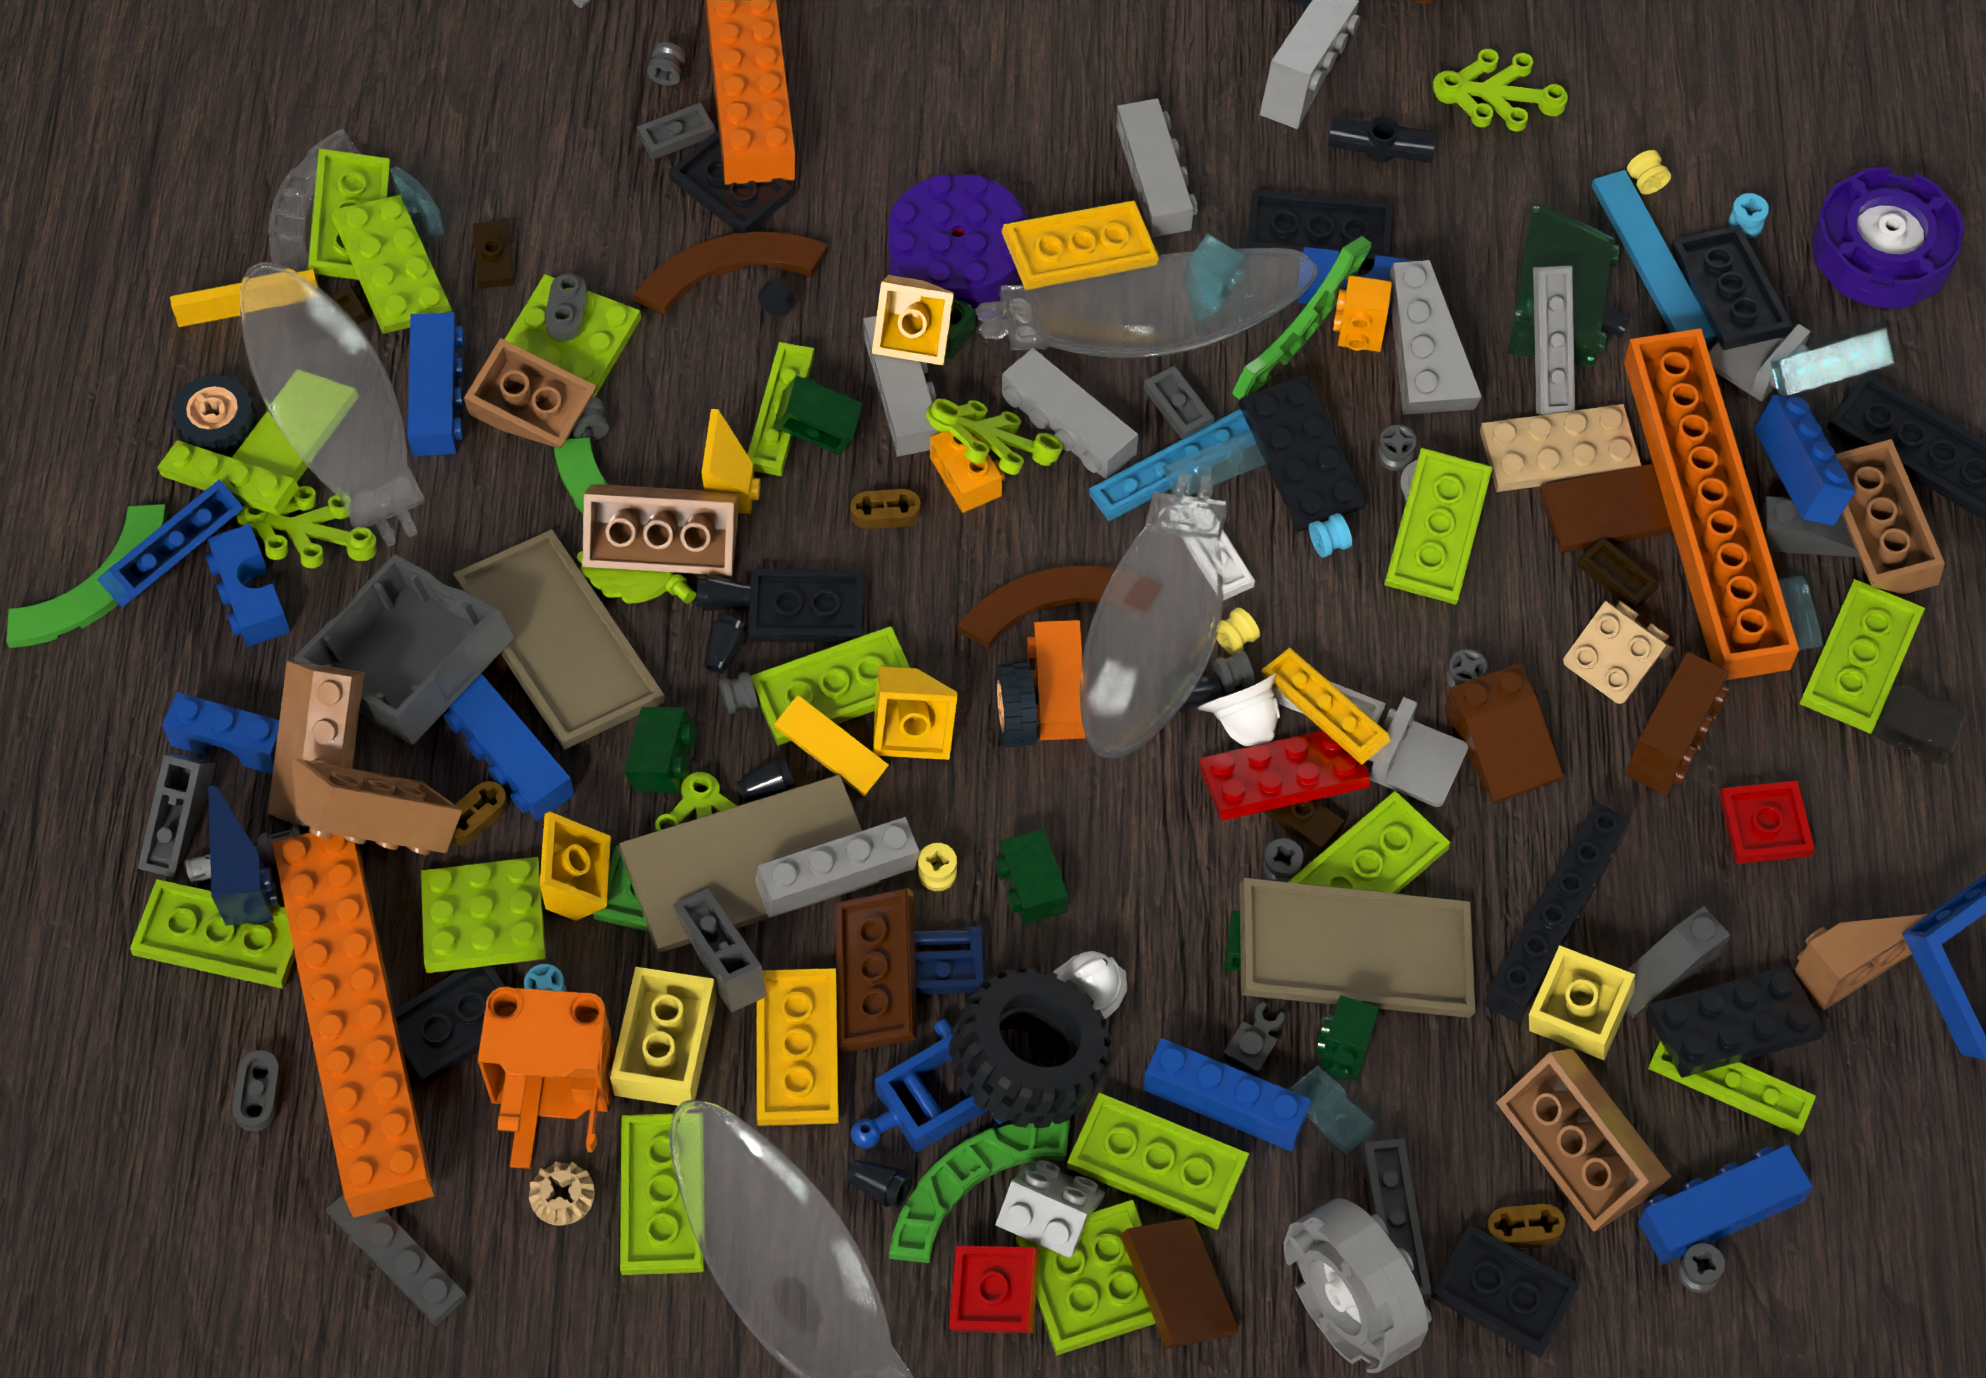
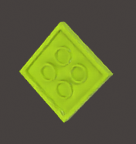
M544 274L504 340L596 385L597 390L593 395L595 397L642 319L641 311L587 290L588 299L580 334L569 341L555 340L549 336L545 325V313L550 287L555 278ZM561 316V317H559L558 319H559V320H564V319H566V318H568V317H563V316Z
M538 857L421 871L423 945L426 973L546 959L543 903L540 889L541 871Z
M1133 1200L1093 1212L1088 1217L1076 1252L1071 1258L1021 1236H1016L1017 1247H1035L1040 1250L1036 1301L1056 1356L1156 1324L1120 1236L1128 1228L1142 1226Z

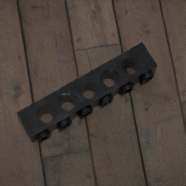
M1595 801L1492 982L1484 1004L1485 1007L1520 1024L1547 975L1559 945L1564 946L1622 843L1631 819Z

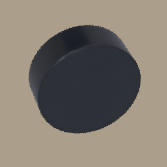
M766 282L757 295L761 307L775 316H786L795 303L792 292L779 282Z

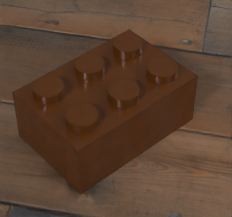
M1688 651L1686 652L1638 739L1626 776L1666 796L1669 794L1674 783L1679 786L1682 785L1694 756L1697 757L1710 726H1714L1723 708L1722 705L1730 688L1724 686L1729 671Z

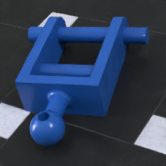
M942 1019L934 1025V1029L941 1038V1041L875 1078V1093L887 1109V1112L873 1120L863 1118L854 1123L851 1129V1138L858 1147L868 1149L875 1146L883 1132L897 1125L914 1152L917 1153L988 1111L986 1108L983 1111L973 1103L975 1098L970 1096L947 1111L942 1112L920 1079V1077L953 1059L949 1054V1042L953 1036L951 1033L953 1027L947 1019ZM905 1086L929 1120L919 1127L896 1094V1091ZM995 1119L998 1124L1004 1123Z

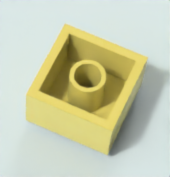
M1559 945L1529 1013V1031L1605 1060L1633 996L1635 974Z

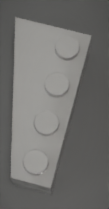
M1359 0L1311 1L1271 61L1260 111L1261 116L1295 129L1299 128L1327 74L1331 71L1338 54H1342L1349 34L1354 35L1358 28L1360 16L1356 15Z
M1430 260L1393 263L1387 277L1388 281H1392L1390 304L1403 415L1474 410L1482 396Z

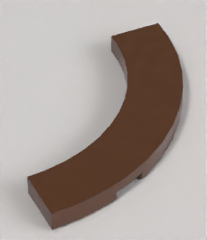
M746 232L717 237L682 251L658 267L636 290L634 301L666 315L683 295L696 287L697 282L713 274L718 276L745 269V266L767 265V268L788 270L812 278L828 253V245L811 238L780 232Z
M1066 566L1051 568L1015 579L986 596L957 625V632L990 649L999 637L1015 624L1022 621L1024 616L1042 608L1048 610L1060 606L1075 605V602H1097L1099 606L1119 609L1144 620L1164 593V586L1146 577L1109 567Z

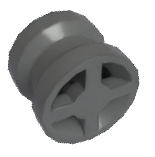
M661 42L656 44L652 52L653 60L649 62L647 67V75L658 84L665 86L675 85L680 81L682 75L680 68L685 65L687 55L681 47L673 43Z
M595 397L591 398L572 430L575 438L590 437L592 442L601 439L608 433L609 425L607 419L603 417L605 408L602 400Z
M1392 425L1384 429L1380 436L1377 453L1378 461L1384 468L1400 471L1413 462L1417 441L1414 432L1403 425Z
M1242 649L1235 651L1229 658L1225 659L1220 656L1212 660L1214 676L1219 678L1224 695L1232 693L1235 687L1243 686L1246 688L1254 685L1253 669L1246 653Z
M1464 649L1456 652L1450 659L1446 675L1448 688L1485 676L1487 672L1486 659L1475 650ZM1459 674L1469 675L1470 678L1460 676Z
M748 671L740 673L738 678L731 680L727 677L718 679L721 697L728 716L736 714L737 710L743 707L748 709L758 708L755 690Z
M1286 838L1276 839L1269 843L1265 850L1262 868L1264 877L1267 880L1288 882L1301 871L1304 855L1298 843ZM1280 856L1290 859V861L1282 860Z
M1699 1243L1691 1246L1679 1264V1280L1684 1287L1692 1292L1706 1293L1712 1290L1724 1273V1257L1720 1250L1713 1245Z

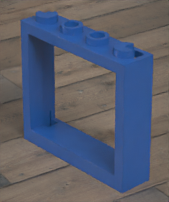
M1986 874L1902 933L1960 1054L1986 1060V1028L1982 1029L1942 944L1986 913Z

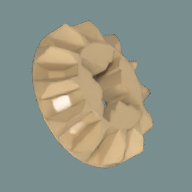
M555 1161L552 1166L545 1169L540 1168L534 1181L530 1182L529 1201L534 1213L546 1223L558 1226L575 1223L583 1218L593 1205L595 1197L593 1181L587 1170L578 1167L574 1162L567 1164ZM553 1182L561 1187L572 1184L568 1189L572 1203L567 1199L564 1200L562 1197L551 1200L555 1195L552 1186Z

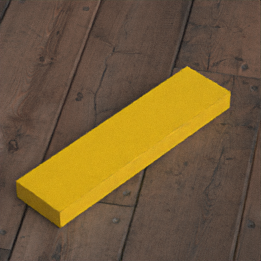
M314 269L174 295L170 297L178 327L303 304L314 297L319 301L321 297Z
M1290 647L1261 670L1264 679L1276 673L1273 687L1361 765L1391 741L1388 732Z

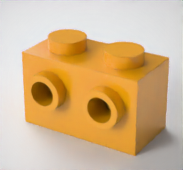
M1356 276L1348 277L1347 289H1339L1333 331L1340 332L1338 346L1348 347L1356 351L1370 350L1381 352L1392 281Z
M950 431L941 432L929 437L930 458L962 513L1002 496V481L1005 480V474L1000 469L998 460L992 461L989 454L982 464L968 460L964 455L967 447ZM970 433L974 438L981 441L976 435Z

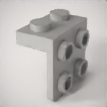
M1798 324L1785 340L1777 338L1728 350H1722L1718 342L1709 352L1714 372L1762 402L1773 388L1779 389L1791 367L1793 365L1798 366L1804 360L1809 351L1806 343L1811 331Z
M1403 697L1398 710L1393 708L1389 710L1383 725V729L1389 733L1391 741L1368 759L1374 762L1370 780L1434 807H1440L1444 804L1468 751V745L1460 739L1415 722L1414 716L1418 703Z
M1045 1160L1032 1161L1011 1181L995 1225L1071 1258L1076 1252L1088 1217L1102 1203L1105 1192L1098 1189V1185L1088 1178L1080 1176L1073 1178L1060 1172V1168Z

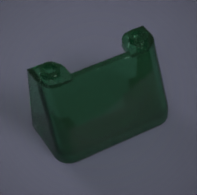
M1533 203L1525 241L1513 328L1507 354L1535 358L1533 267L1572 266L1574 364L1594 367L1596 354H1604L1607 333L1601 332L1610 266H1617L1620 246L1613 245V237L1547 205Z

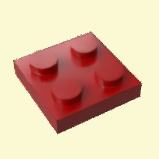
M1798 781L1721 789L1719 797L1735 864L1812 857L1815 849Z
M956 1246L949 1329L954 1332L1033 1334L1040 1250L1035 1247Z

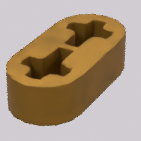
M907 489L865 491L857 494L852 499L850 506L851 518L853 523L862 529L912 526L920 518L921 502L915 492ZM900 504H907L908 512H901ZM863 506H871L870 515H864Z
M492 781L482 782L455 804L462 810L458 822L461 824L467 822L468 829L465 831L461 828L456 829L451 843L459 846L470 844L507 811L508 802L505 790L500 784ZM486 796L489 799L495 797L497 804L494 806L490 803L484 805L482 799Z
M1551 1204L1503 1207L1491 1213L1486 1225V1233L1515 1249L1548 1246L1560 1239L1565 1228V1218L1563 1213ZM1541 1217H1546L1550 1224L1555 1223L1550 1233H1545L1542 1226H1529L1537 1225ZM1501 1220H1505L1508 1227L1521 1226V1228L1512 1229L1509 1237L1504 1236L1502 1230L1495 1229L1498 1228Z

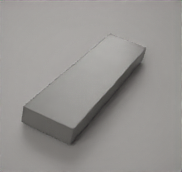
M1572 266L1533 267L1536 413L1553 414L1575 411Z

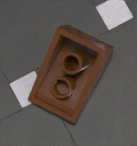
M1520 664L1449 688L1444 710L1459 739L1467 743V755L1492 804L1563 779V773L1538 700Z

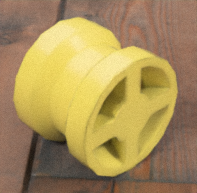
M1655 150L1640 153L1627 166L1630 176L1637 179L1636 185L1642 194L1657 192L1667 185L1671 179L1668 168L1661 165L1662 159Z
M1235 608L1230 612L1229 618L1226 621L1219 620L1213 625L1215 638L1223 649L1230 654L1241 649L1243 650V645L1246 642H1254L1260 637V631L1255 620L1242 608Z
M932 843L921 850L918 857V871L922 885L932 891H943L950 888L957 878V856L954 850L942 843Z

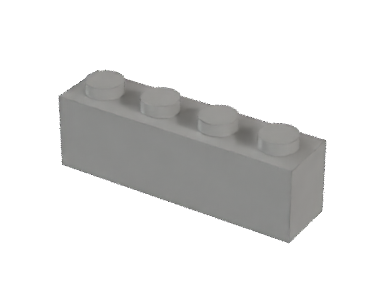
M1158 98L1118 105L1116 128L1150 237L1191 230L1193 215H1197L1198 212L1197 202L1194 194H1188L1187 191L1189 185L1188 174L1185 166L1180 167L1178 162L1180 158L1179 146L1176 138L1171 139L1169 134L1171 123L1168 112H1162Z
M877 316L863 318L864 340L896 455L900 457L929 451V437L941 432L934 429L925 416L927 407L936 400L932 381L926 382L924 374L928 373L927 363L873 354L872 347Z
M1034 348L1029 350L1002 373V394L1004 399L1012 407H1019L1024 411L1037 428H1044L1051 435L1057 437L1063 443V449L1066 451L1071 450L1077 455L1089 471L1097 472L1104 479H1108L1137 454L1138 434Z
M906 817L758 865L755 885L767 915L771 917L915 869L920 851Z

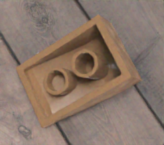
M500 338L465 395L464 400L469 415L501 431L562 449L596 392L597 386Z
M1928 914L1841 922L1828 931L1825 927H1822L1806 939L1807 947L1798 955L1797 959L1799 962L1793 974L1802 988L1823 1012L1910 956L1912 953L1902 933Z

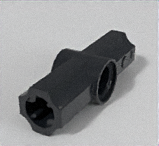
M1333 116L1328 147L1365 152L1368 158L1375 162H1387L1393 157L1431 163L1437 132L1401 127L1394 119L1387 116L1376 117L1370 122Z

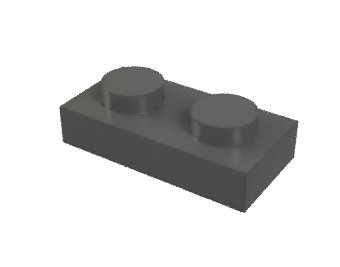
M700 102L637 126V132L651 160L706 140L715 132V127Z
M1175 365L1144 381V391L1181 439L1214 423V416Z

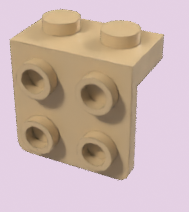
M1605 601L1565 655L1563 662L1567 668L1618 704H1623L1629 699L1657 659L1665 660L1673 650V647L1665 642L1669 635L1652 623L1646 628L1635 619L1639 614L1621 601L1617 606Z

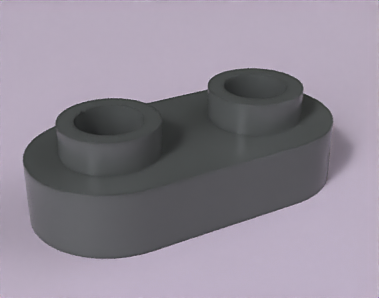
M576 274L560 275L554 279L550 287L545 313V325L549 336L558 341L572 340L582 330L588 293L585 281ZM561 316H563V317H568V318H566V319H564V320H559V319H558V318L561 317Z
M256 1050L248 1053L241 1060L238 1067L232 1112L239 1126L247 1131L256 1132L263 1130L275 1118L282 1073L276 1057L268 1051ZM259 1071L268 1072L265 1078L255 1079V1075ZM255 1108L262 1109L259 1116H249L251 1110Z

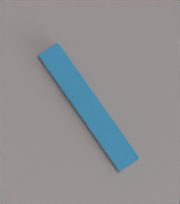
M1626 170L1593 179L1591 187L1669 331L1673 333L1701 328L1705 342H1713L1715 334Z
M1241 409L1094 485L1089 488V495L1107 520L1111 521L1256 444V441Z

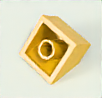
M550 811L544 815L540 889L545 909L578 921L607 907L611 836Z

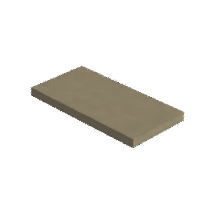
M552 529L453 573V582L457 589H461L500 610L514 637L500 654L563 750L639 715L641 707H656L664 703V693Z
M840 775L619 843L622 860L657 954L691 943L674 911L673 904L709 888L737 929L880 882L879 880L768 917L755 885L758 865L862 831Z
M1243 878L1240 882L1241 995L1335 1005L1338 1004L1339 997L1342 995L1385 1010L1470 1018L1475 1013L1471 905L1469 901Z

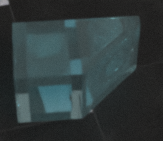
M1208 233L1188 260L1183 275L1194 319L1200 325L1208 314L1213 317L1217 314L1225 300L1222 294L1227 287L1233 290L1244 273L1239 269L1244 256Z

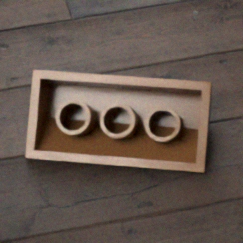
M1892 439L1835 454L1842 468L1847 472V476L1856 491L1844 509L1842 517L1871 586L1899 594H1907L1939 585L1945 562Z
M590 484L584 493L582 567L732 576L738 530L739 493Z
M287 661L268 814L294 825L310 827L297 817L291 767L294 758L352 768L365 672Z
M293 759L291 767L297 817L310 826L309 831L327 839H331L333 834L342 835L346 840L357 844H365L366 840H371L382 847L397 850L399 845L406 846L411 851L422 855H429L430 851L447 853L462 810L424 782L304 759Z
M1572 1048L1549 1052L1496 1102L1594 1232L1642 1203L1671 1177Z

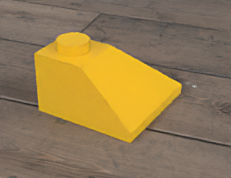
M888 275L881 282L872 353L944 365L954 292L923 280Z
M711 409L702 466L704 491L739 493L738 513L750 514L752 500H759L760 478H754L752 461L719 409Z
M879 666L875 694L873 753L877 756L949 760L957 692L917 668Z

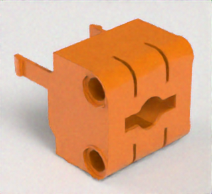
M500 987L488 996L478 1064L491 1103L501 1104L498 1131L515 1132L510 1168L531 1169L538 1117L578 1119L585 1112L590 1111L586 1140L587 1151L593 1153L597 1146V1137L594 1134L597 1111L608 1112L612 1099L613 1088L610 1075L615 1058V1047L605 1005L596 994Z

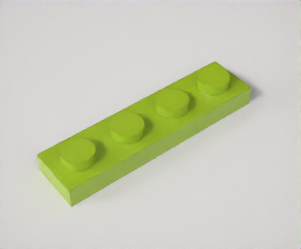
M782 342L778 344L747 454L753 463V470L755 472L782 476L793 435L778 430L773 425L783 390L796 375L802 378H809L815 358L814 348Z
M179 440L174 443L157 467L162 477L204 491L220 479L240 503L280 516L299 488L294 478Z
M1661 1040L1648 1069L1796 1135H1800L1816 1098L1815 1095L1740 1062L1681 1078Z

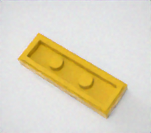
M799 695L795 697L774 724V728L835 775H840L844 782L864 797L889 766V764Z

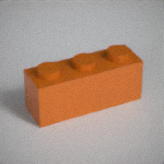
M1080 620L1034 622V636L1027 637L1028 659H1035V670H1031L1034 692H1037L1038 703H1036L1040 740L1085 739L1087 718Z

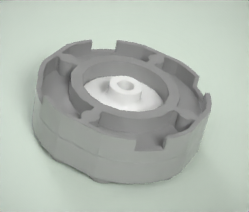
M1336 1198L1290 1224L1283 1242L1285 1259L1288 1265L1297 1261L1304 1280L1295 1289L1308 1314L1342 1357L1351 1364L1362 1358L1364 1361L1372 1364L1366 1368L1368 1373H1378L1421 1346L1428 1331V1323L1431 1322L1432 1317L1427 1306L1424 1304L1418 1284L1411 1272L1414 1270L1411 1257L1404 1249L1396 1248L1388 1237V1229L1378 1215L1370 1216L1353 1202Z

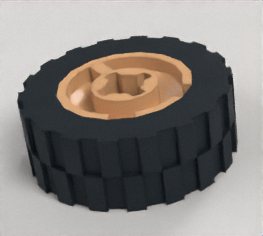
M211 374L207 377L201 376L196 378L195 381L187 383L184 389L177 393L176 400L172 404V419L180 441L182 440V442L224 456L237 452L255 428V425L258 424L255 406L246 386L243 387L239 380H233L227 375L217 376L216 374Z
M1029 662L996 664V708L1003 747L1035 745L1037 738V710Z

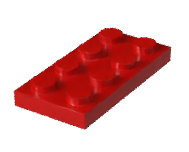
M1323 730L1199 758L1200 772L1221 821L1370 787V776L1364 763L1361 765Z

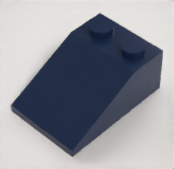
M216 785L208 786L212 899L226 926L274 921L273 907L279 906L280 897L277 882L273 883L271 868L264 867L257 850Z

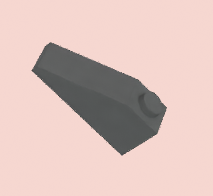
M1766 496L1759 519L1769 552L1859 558L1842 514L1834 526L1803 520L1791 498Z
M181 754L163 755L137 869L177 878L208 801V786H211L216 763Z
M709 888L673 904L674 911L709 978L715 979L716 991L731 1013L767 996L761 964Z
M1705 906L1675 926L1626 970L1635 974L1634 993L1626 1009V1012L1632 1019L1645 1011L1649 1004L1659 1001L1722 955L1731 935Z

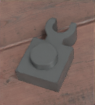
M1261 1002L1255 1009L1254 1025L1242 1021L1223 1052V1059L1256 1077L1259 1076L1277 1046L1278 1039L1271 1036V1034L1281 1030L1285 1019V1013L1280 1012L1276 1020H1265L1263 1015L1267 1004Z

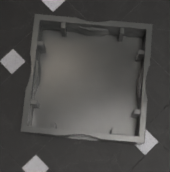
M394 554L358 591L352 602L339 615L330 620L293 658V661L365 672L359 716L413 746L514 637L499 609L461 589L452 588L441 583L431 573Z

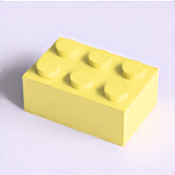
M635 967L610 1075L614 1096L694 1108L717 1002L715 979Z

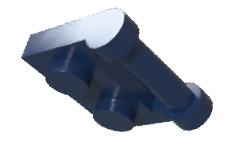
M970 925V929L914 931L915 947L970 945V950L915 952L916 995L973 993L975 988L981 986L984 981L981 925Z

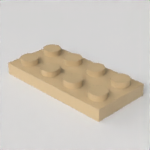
M1624 404L1481 423L1480 434L1488 464L1493 467L1491 475L1496 492L1539 487L1541 484L1641 466Z

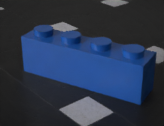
M454 312L411 314L407 437L412 456L456 454L457 440L463 439L462 418H457V409H463L464 407L463 389L458 387V378H464V361L462 356L458 357V348L465 347V335L463 326H457Z
M1774 395L1754 427V431L1801 518L1834 526L1856 491L1847 476V472L1842 468L1837 459L1834 449L1824 436L1821 426L1810 411L1808 403L1796 396L1788 398Z
M219 479L110 567L97 580L122 608L244 507Z
M482 674L446 710L447 713L443 717L448 726L456 734L460 731L468 739L465 743L472 755L477 760L484 758L490 765L488 771L494 781L501 786L506 784L512 791L510 795L512 801L523 814L528 811L536 821H539L544 817L545 813L552 812L575 796L569 775Z
M1163 1038L1160 1039L1145 1072L1144 1091L1291 1152L1295 1148L1308 1117L1311 1099Z
M1786 1145L1777 1150H1774L1772 1146L1764 1148L1751 1157L1752 1161L1741 1166L1737 1162L1728 1164L1717 1171L1716 1177L1704 1182L1702 1178H1697L1685 1184L1680 1189L1681 1192L1668 1198L1666 1194H1661L1649 1200L1644 1205L1645 1209L1638 1223L1661 1264L1664 1265L1684 1256L1687 1250L1695 1244H1711L1804 1202L1813 1186L1790 1147Z

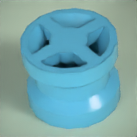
M1753 193L1740 195L1733 204V211L1729 217V227L1740 225L1746 238L1758 236L1763 230L1765 219L1769 212L1766 200Z
M1335 513L1329 516L1328 521L1325 522L1317 520L1309 524L1311 541L1315 550L1322 558L1331 555L1334 549L1340 548L1345 550L1352 546V536L1349 527L1341 514Z
M539 964L532 967L524 979L525 989L567 992L561 971L550 964Z

